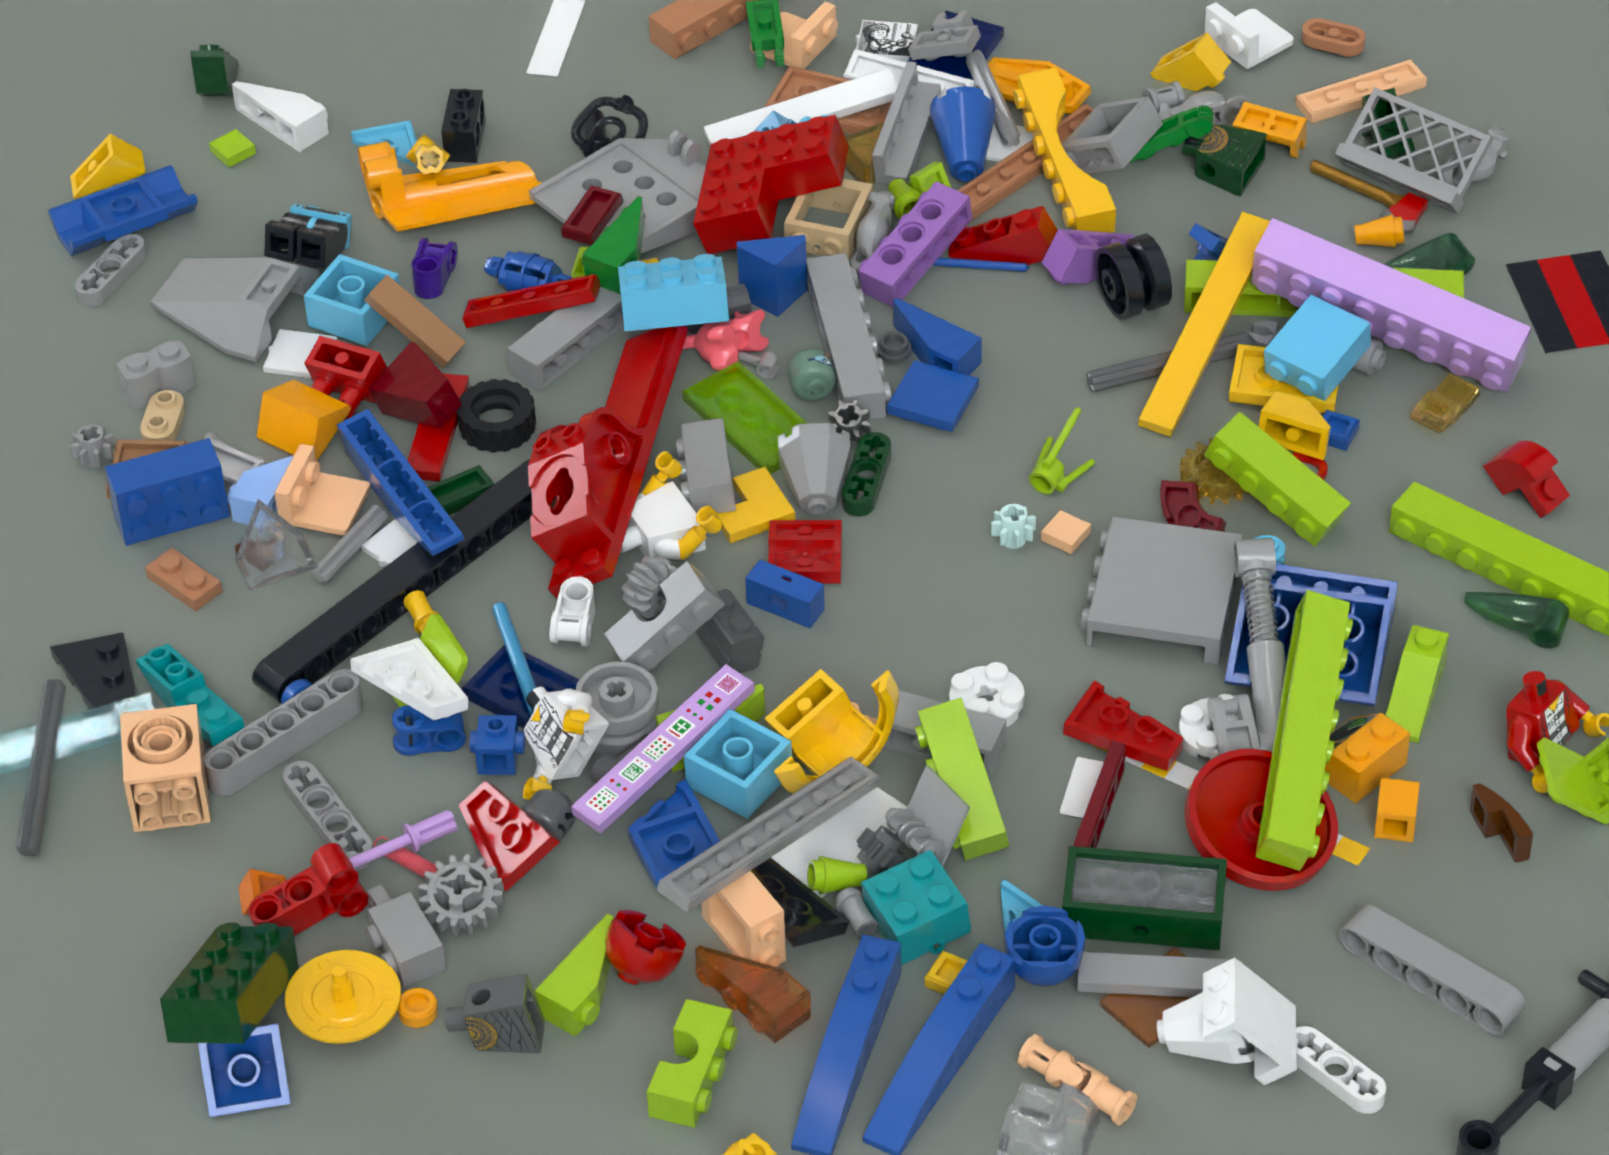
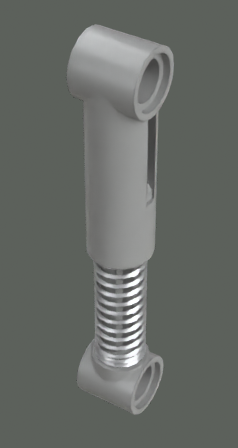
M1273 538L1235 540L1233 545L1235 574L1237 578L1240 577L1243 581L1245 605L1247 606L1246 612H1248L1246 616L1248 618V630L1250 631L1248 634L1251 644L1246 649L1256 730L1261 750L1272 752L1286 670L1284 644L1276 638L1279 633L1276 632L1278 629L1276 626L1277 620H1275L1276 614L1274 613L1276 609L1273 607L1275 602L1272 601L1274 596L1271 595L1274 592L1271 589L1273 586L1271 583L1272 575H1275L1276 572L1275 545Z

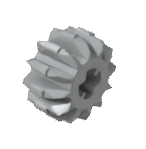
M646 555L641 563H634V569L631 573L626 574L628 580L621 587L625 592L622 600L640 616L647 619L651 617L657 618L663 611L666 603V596L660 584L674 573L677 568L664 557L660 558L657 555L650 557Z

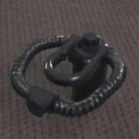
M623 95L621 98L599 97L589 103L575 119L570 132L574 143L579 146V149L583 151L585 157L619 138H624L626 135V124L623 120L614 116L604 117L602 111L598 109L605 105L613 107L614 110L635 116L639 123L635 138L645 139L648 129V118L642 109L634 105L631 97L628 95ZM613 124L620 129L617 135L612 137V140L607 138L605 125Z

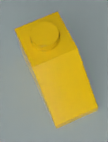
M1205 33L1163 55L1150 75L1154 79L1166 83L1178 81L1182 88L1196 92L1206 86L1213 88L1225 78L1223 73L1231 61L1211 36Z
M110 133L70 176L73 198L79 199L144 175L146 170L142 150Z
M1275 391L1261 410L1259 428L1287 450L1324 460L1327 453L1330 425L1309 400Z

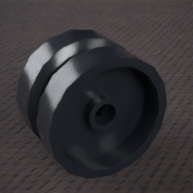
M1146 233L1127 239L1124 245L1118 242L1097 250L1095 255L1097 282L1107 307L1115 317L1122 320L1141 314L1143 308L1150 311L1169 305L1172 299L1171 275L1166 258L1152 236Z

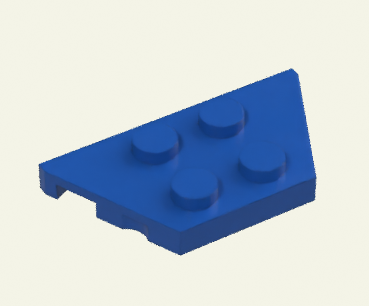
M686 779L676 785V792L665 802L660 799L650 808L647 815L638 818L628 827L629 840L656 890L659 880L720 841Z

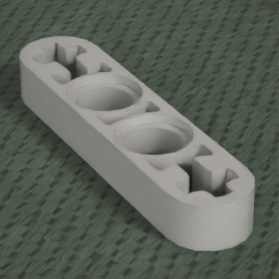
M295 761L285 767L282 778L287 795L325 844H339L348 858L373 848L369 835L314 765L307 761ZM298 778L303 781L307 780L308 788L304 789L303 783ZM315 799H325L328 801V804L321 808L309 806L310 802ZM334 823H344L347 825L346 829L340 832H331L327 829ZM352 841V846L358 854L355 851H349V842ZM373 861L355 868L356 871L366 869Z

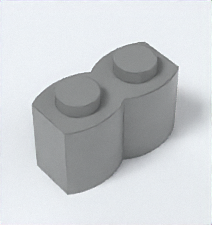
M182 341L164 342L153 348L150 352L132 354L116 364L121 392L131 409L146 408L150 398L159 391L173 390L182 395L196 386L191 355Z

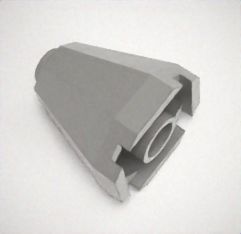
M810 423L796 425L792 428V435L785 438V433L778 436L779 466L800 509L812 515H823L836 507L850 464V433L842 430L841 435L836 432V426L830 423Z

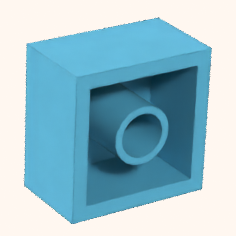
M339 254L304 295L308 326L368 346L388 321L367 304L364 299L386 275L390 276L400 285L398 273Z
M729 709L684 755L685 779L692 790L748 819L780 786L781 783L776 777L774 770L790 756L792 757V741Z

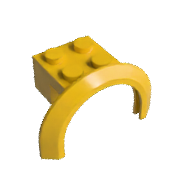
M822 669L818 670L764 718L771 731L792 741V756L814 775H806L798 762L796 763L790 756L774 770L779 782L787 791L794 794L849 757H853L866 767L876 758L890 735L899 705V690L889 670L885 671L871 684L879 702V714L876 725L852 705L845 690Z

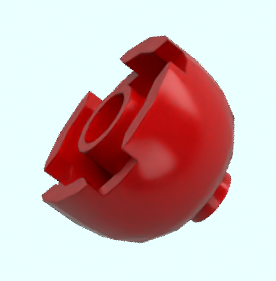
M620 910L615 919L611 921L605 937L606 956L609 962L618 971V977L629 984L637 985L639 982L653 983L662 981L681 962L684 956L683 952L686 941L678 932L665 923L659 929L652 924L644 922L647 914L632 910Z

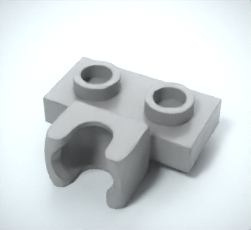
M962 10L956 17L946 19L945 12L938 14L932 23L934 30L919 32L908 48L912 60L925 59L931 61L942 56L954 55L955 57H963L971 53L981 35L978 26L973 25L969 12Z

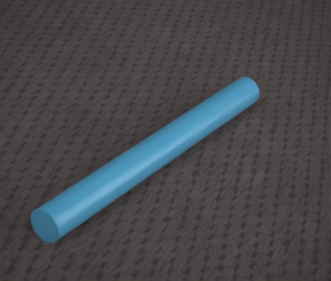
M499 602L493 605L492 611L526 702L527 695L536 686L506 604ZM526 702L529 713L532 716L534 711Z

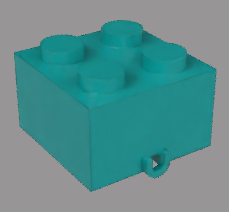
M931 849L861 882L864 903L873 918L878 922L879 932L884 939L901 943V965L928 952L934 955L939 954L944 950L945 944L971 932L968 904ZM938 943L939 947L934 949L933 946Z

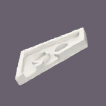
M419 638L350 658L351 671L432 720L450 717L453 714L468 710V697Z

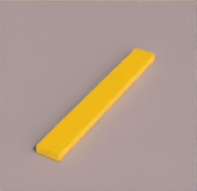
M1245 212L1241 213L1139 417L1138 426L1172 437L1252 275L1254 251L1270 223L1269 220Z

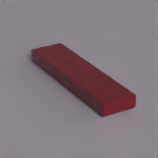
M1111 742L1073 846L1097 848L1125 771L1126 747L1123 743Z

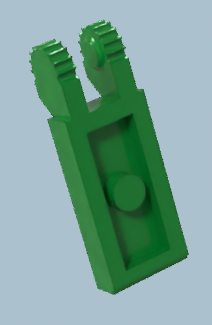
M778 0L746 2L752 51H755L756 67L764 68L765 53L763 51L775 49L774 59L777 67L784 66V35Z
M1199 105L1198 108L1194 107L1162 120L1163 125L1129 163L1138 159L1146 160L1157 151L1168 146L1176 147L1182 144L1189 136L1199 139L1204 134L1207 135L1213 127V109H1210L1207 105Z

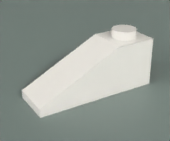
M239 81L232 84L235 109L298 152H301L329 134L326 108L305 94Z

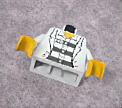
M537 687L527 695L526 702L534 712L524 728V735L533 749L537 766L534 776L530 777L524 785L522 793L524 799L529 800L538 790H552V780L579 777L609 726L608 721L591 707L592 697L590 694L568 688L563 691L547 692L544 687Z

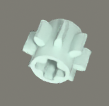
M1008 504L1001 511H994V521L991 522V536H1000L1001 546L1004 545L1007 548L1015 549L1022 547L1026 541H1033V531L1036 530V516H1027V507L1019 504Z

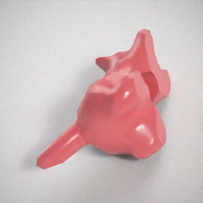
M761 309L752 311L749 314H741L735 311L734 319H729V321L705 323L697 334L686 336L682 349L695 348L703 360L709 363L712 369L716 371L727 372L734 370L738 365L739 352L763 351L768 346V338L760 334V325L765 318V312Z

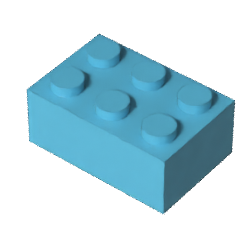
M702 254L689 260L670 257L662 259L659 263L646 264L643 261H631L626 263L625 266H618L624 331L729 321L726 281L721 256L715 257L711 254Z

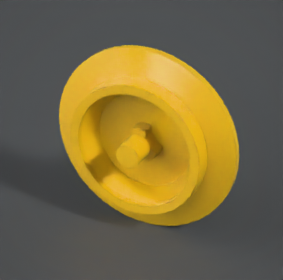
M358 950L333 951L311 959L295 972L285 992L286 1012L296 1029L309 1038L333 1044L351 1043L374 1035L391 1021L398 1010L401 1000L400 982L393 968L388 966L383 959Z

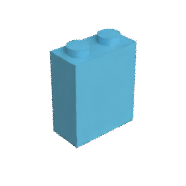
M1310 295L1264 349L1265 373L1277 381H1284L1298 388L1305 395L1314 396L1325 401L1371 346L1370 322L1316 296Z

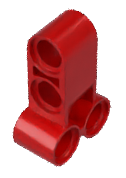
M328 843L313 853L310 860L311 867L256 897L249 905L248 913L254 926L274 923L278 927H292L293 935L295 936L335 912L345 918L359 914L368 905L369 897L358 880V872L343 848L339 844Z

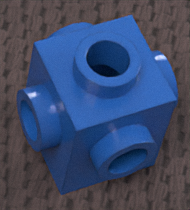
M479 715L477 730H471L470 753H475L477 773L480 775H516L518 754H524L525 735L524 731H518L517 715Z

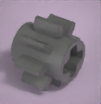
M856 399L852 403H844L840 400L838 401L839 407L836 412H828L829 421L833 423L832 425L836 426L837 433L842 435V430L850 433V441L859 443L863 432H871L870 423L866 421L870 418L869 409L861 410Z
M882 825L875 832L867 827L856 841L858 843L857 846L861 849L857 858L877 874H880L886 867L890 869L899 865L904 859L903 853L899 850L904 844L903 841Z

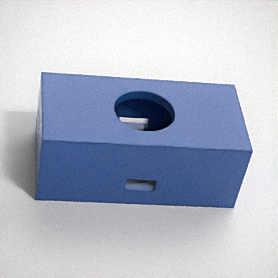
M759 560L745 578L746 603L807 628H811L825 610L824 584L763 560ZM785 577L787 579H790L791 582L784 580L782 578Z

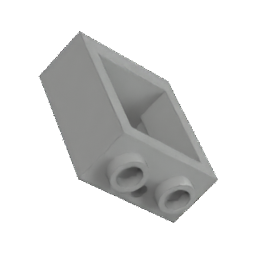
M1150 97L1101 103L1094 108L1062 143V147L1068 157L1086 174L1124 169L1163 123Z

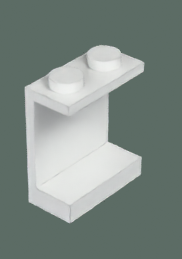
M1236 958L1204 972L1203 1038L1206 1041H1210L1233 1029L1254 1045V1078L1264 1086L1296 1071V1005Z

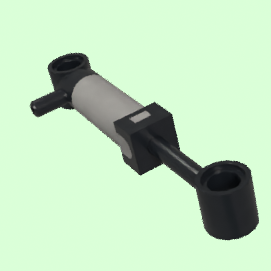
M1587 969L1579 974L1578 983L1600 996V998L1548 1050L1541 1047L1525 1063L1521 1089L1524 1091L1492 1123L1484 1120H1472L1461 1127L1456 1155H1498L1500 1138L1538 1100L1555 1110L1572 1093L1573 1083L1609 1048L1608 982Z

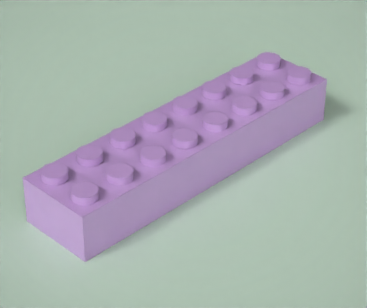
M1274 218L1271 219L1254 251L1252 285H1255L1263 293L1281 296L1299 308L1310 295L1316 296L1370 322L1371 335L1383 340L1388 346L1412 352L1425 362H1435L1445 366L1455 375L1468 376L1480 381L1488 389H1499L1507 393L1524 361L1531 330L1530 326Z

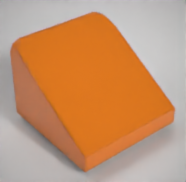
M249 869L239 885L242 914L249 915L248 909L251 902L259 895L286 881V877L284 875Z

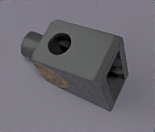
M527 973L471 983L466 987L464 1006L446 1008L445 1024L449 1032L468 1030L475 1049L479 1051L541 1053L545 1019Z

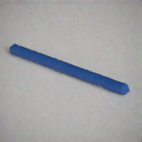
M938 258L932 265L1026 272L1030 268L1026 263Z

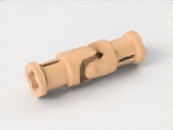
M1038 1034L1028 1038L1022 1046L1017 1060L1018 1065L1022 1068L1030 1067L1045 1076L1047 1083L1055 1087H1062L1066 1094L1091 1109L1096 1107L1110 1115L1112 1122L1118 1126L1122 1125L1131 1116L1138 1099L1137 1094L1133 1091L1124 1092L1111 1084L1108 1076L1086 1063L1075 1062L1072 1054L1064 1050L1061 1052L1044 1043L1043 1037ZM1041 1057L1047 1059L1048 1062L1042 1060Z

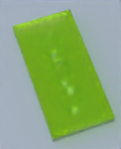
M739 361L682 391L683 401L704 420L723 418L726 440L756 468L766 467L770 475L781 469L778 456V436L785 433V438L792 435L793 427L798 424H808Z

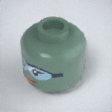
M804 349L790 360L788 375L792 389L798 397L814 401L828 396L834 390L836 374L832 360L827 353L819 349Z

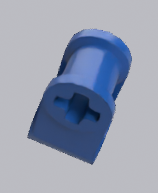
M406 705L398 708L392 714V725L396 729V733L393 736V746L400 754L413 756L430 752H451L458 750L466 742L462 712L453 714L450 717L432 720L411 706ZM407 716L410 717V726H406ZM409 735H412L413 738L412 745H409Z

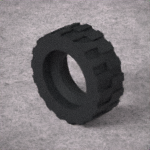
M507 379L481 381L477 385L469 387L460 396L462 405L457 409L459 432H461L462 439L466 440L469 446L476 447L477 450L490 451V453L510 451L512 448L522 446V443L527 442L531 438V434L535 432L534 398L530 395V391L522 387L518 382L514 383ZM492 409H507L514 412L512 418L502 422H485L479 418L482 413Z

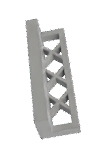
M907 61L873 151L875 183L889 185L893 180L900 178L908 184L910 181L909 176L914 171L932 121L930 117L931 102L937 95L938 99H940L941 84L918 81L916 62Z

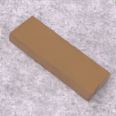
M388 275L364 299L367 304L408 339L416 343L422 351L442 368L448 364L466 343V341Z

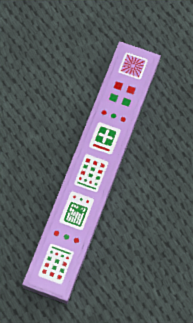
M725 664L571 806L572 815L601 834L677 764L729 709L734 711L755 691L754 682Z

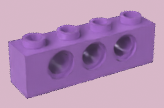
M937 181L927 192H923L908 214H904L890 235L885 236L881 240L877 250L870 258H866L861 263L858 275L863 293L893 307V300L895 298L903 300L972 220L970 196Z

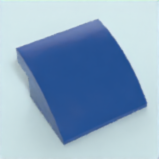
M1276 564L1275 575H1272L1271 580L1273 584L1271 589L1274 592L1271 595L1274 596L1272 601L1275 602L1273 607L1276 609L1274 612L1276 614L1275 620H1277L1276 626L1278 627L1276 632L1279 633L1276 638L1284 644L1286 664L1295 610L1306 590L1350 602L1348 618L1353 619V625L1350 635L1344 641L1343 648L1348 649V657L1343 670L1339 673V678L1344 680V684L1338 701L1375 707L1390 638L1398 582ZM1242 584L1225 684L1251 687L1246 649L1251 644L1248 634L1250 631L1248 630L1249 624L1247 623L1248 618L1246 616L1248 612H1246L1247 606L1245 605L1246 600L1243 591L1245 588Z

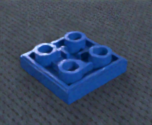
M914 360L888 402L887 414L929 425L939 430L953 432L979 388V378Z

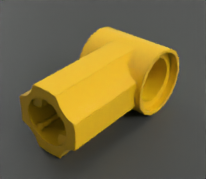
M425 134L416 141L406 155V158L414 163L425 175L432 172L438 173L450 157L449 153Z

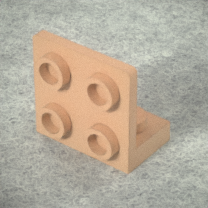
M300 444L275 491L279 523L344 536L351 529L371 489L370 483L368 481L321 473L320 464L315 459L314 446Z

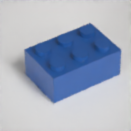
M210 438L105 466L114 516L125 546L230 517L221 464Z

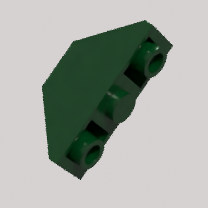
M199 45L198 51H190L196 93L200 96H233L232 84L236 82L238 60L231 56L229 52H225L223 48H219V45Z

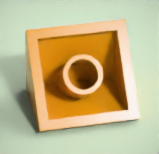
M293 379L263 392L256 437L258 440L291 456L295 455L300 444L314 446L317 462L337 432V424L344 421L352 408L348 404Z

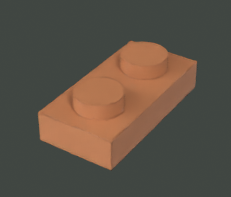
M170 548L145 566L147 578L194 611H197L223 592L220 580L174 548Z

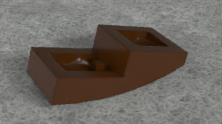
M1481 783L1473 785L1470 812L1483 836L1489 838L1500 835L1515 863L1530 859L1533 833L1521 815L1493 790Z

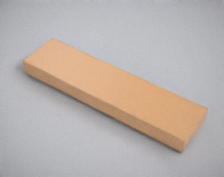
M1410 59L1297 95L1295 105L1312 124L1362 108V97L1371 94L1374 87L1380 90L1394 88L1396 95L1399 96L1426 87L1427 77Z

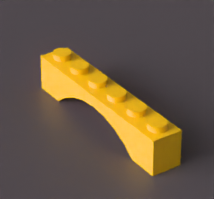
M1057 68L1018 75V89L1013 91L1016 108L1023 111V122L1027 133L1032 132L1035 154L1037 156L1041 155L1043 158V172L1047 180L1051 179L1053 183L1052 191L1055 202L1057 204L1061 203L1063 207L1062 215L1066 228L1071 227L1072 230L1115 232L1116 207L1107 186L1078 168L1068 157L1060 143L1057 129L1065 114L1066 89Z

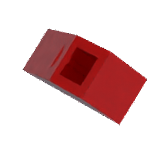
M1044 206L1024 209L1016 214L994 218L976 226L965 227L950 244L948 255L954 259L1015 262L1031 265L1043 261L1058 229Z

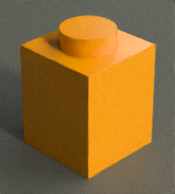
M1381 778L1374 838L1413 842L1420 782Z

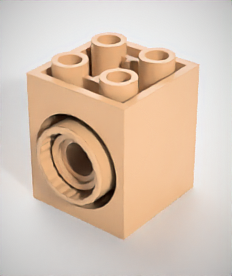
M197 704L120 713L123 781L134 832L211 823L208 780L204 764L206 752Z

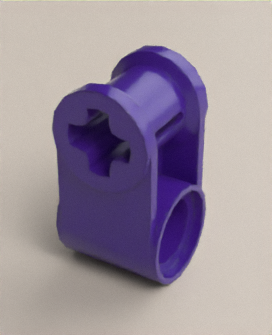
M421 238L411 263L414 292L418 297L432 299L444 292L450 274L454 271L457 262L458 247L456 242L450 241L448 244L429 242L428 238Z

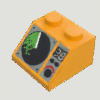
M1383 713L1349 718L1330 733L1329 740L1334 741V749L1330 761L1325 764V771L1330 773L1328 784L1357 804L1380 785L1381 778H1389L1407 764L1410 732Z

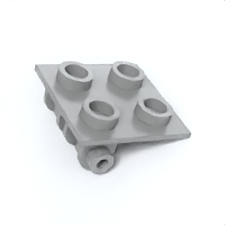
M926 766L907 809H897L895 807L889 809L885 815L886 825L891 830H896L901 841L905 842L908 848L914 849L917 852V856L931 849L943 867L969 812L970 806L929 766Z

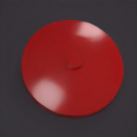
M1237 749L1220 754L1200 769L1185 799L1184 815L1186 827L1198 852L1202 857L1227 859L1226 877L1238 884L1253 889L1265 891L1288 890L1312 880L1328 862L1338 839L1337 815L1326 790L1320 797V803L1325 804V810L1319 826H1316L1315 835L1320 836V842L1314 858L1308 857L1300 871L1255 858L1272 752L1260 749Z

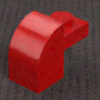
M1518 441L1505 447L1483 465L1502 495L1520 488L1540 518L1549 514L1570 496L1552 469L1558 463L1557 459L1546 448L1535 442Z

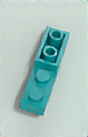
M168 643L153 648L148 654L136 659L137 666L167 708L197 704L203 740L205 739L212 746L221 743L245 728L243 718L206 686L203 674Z

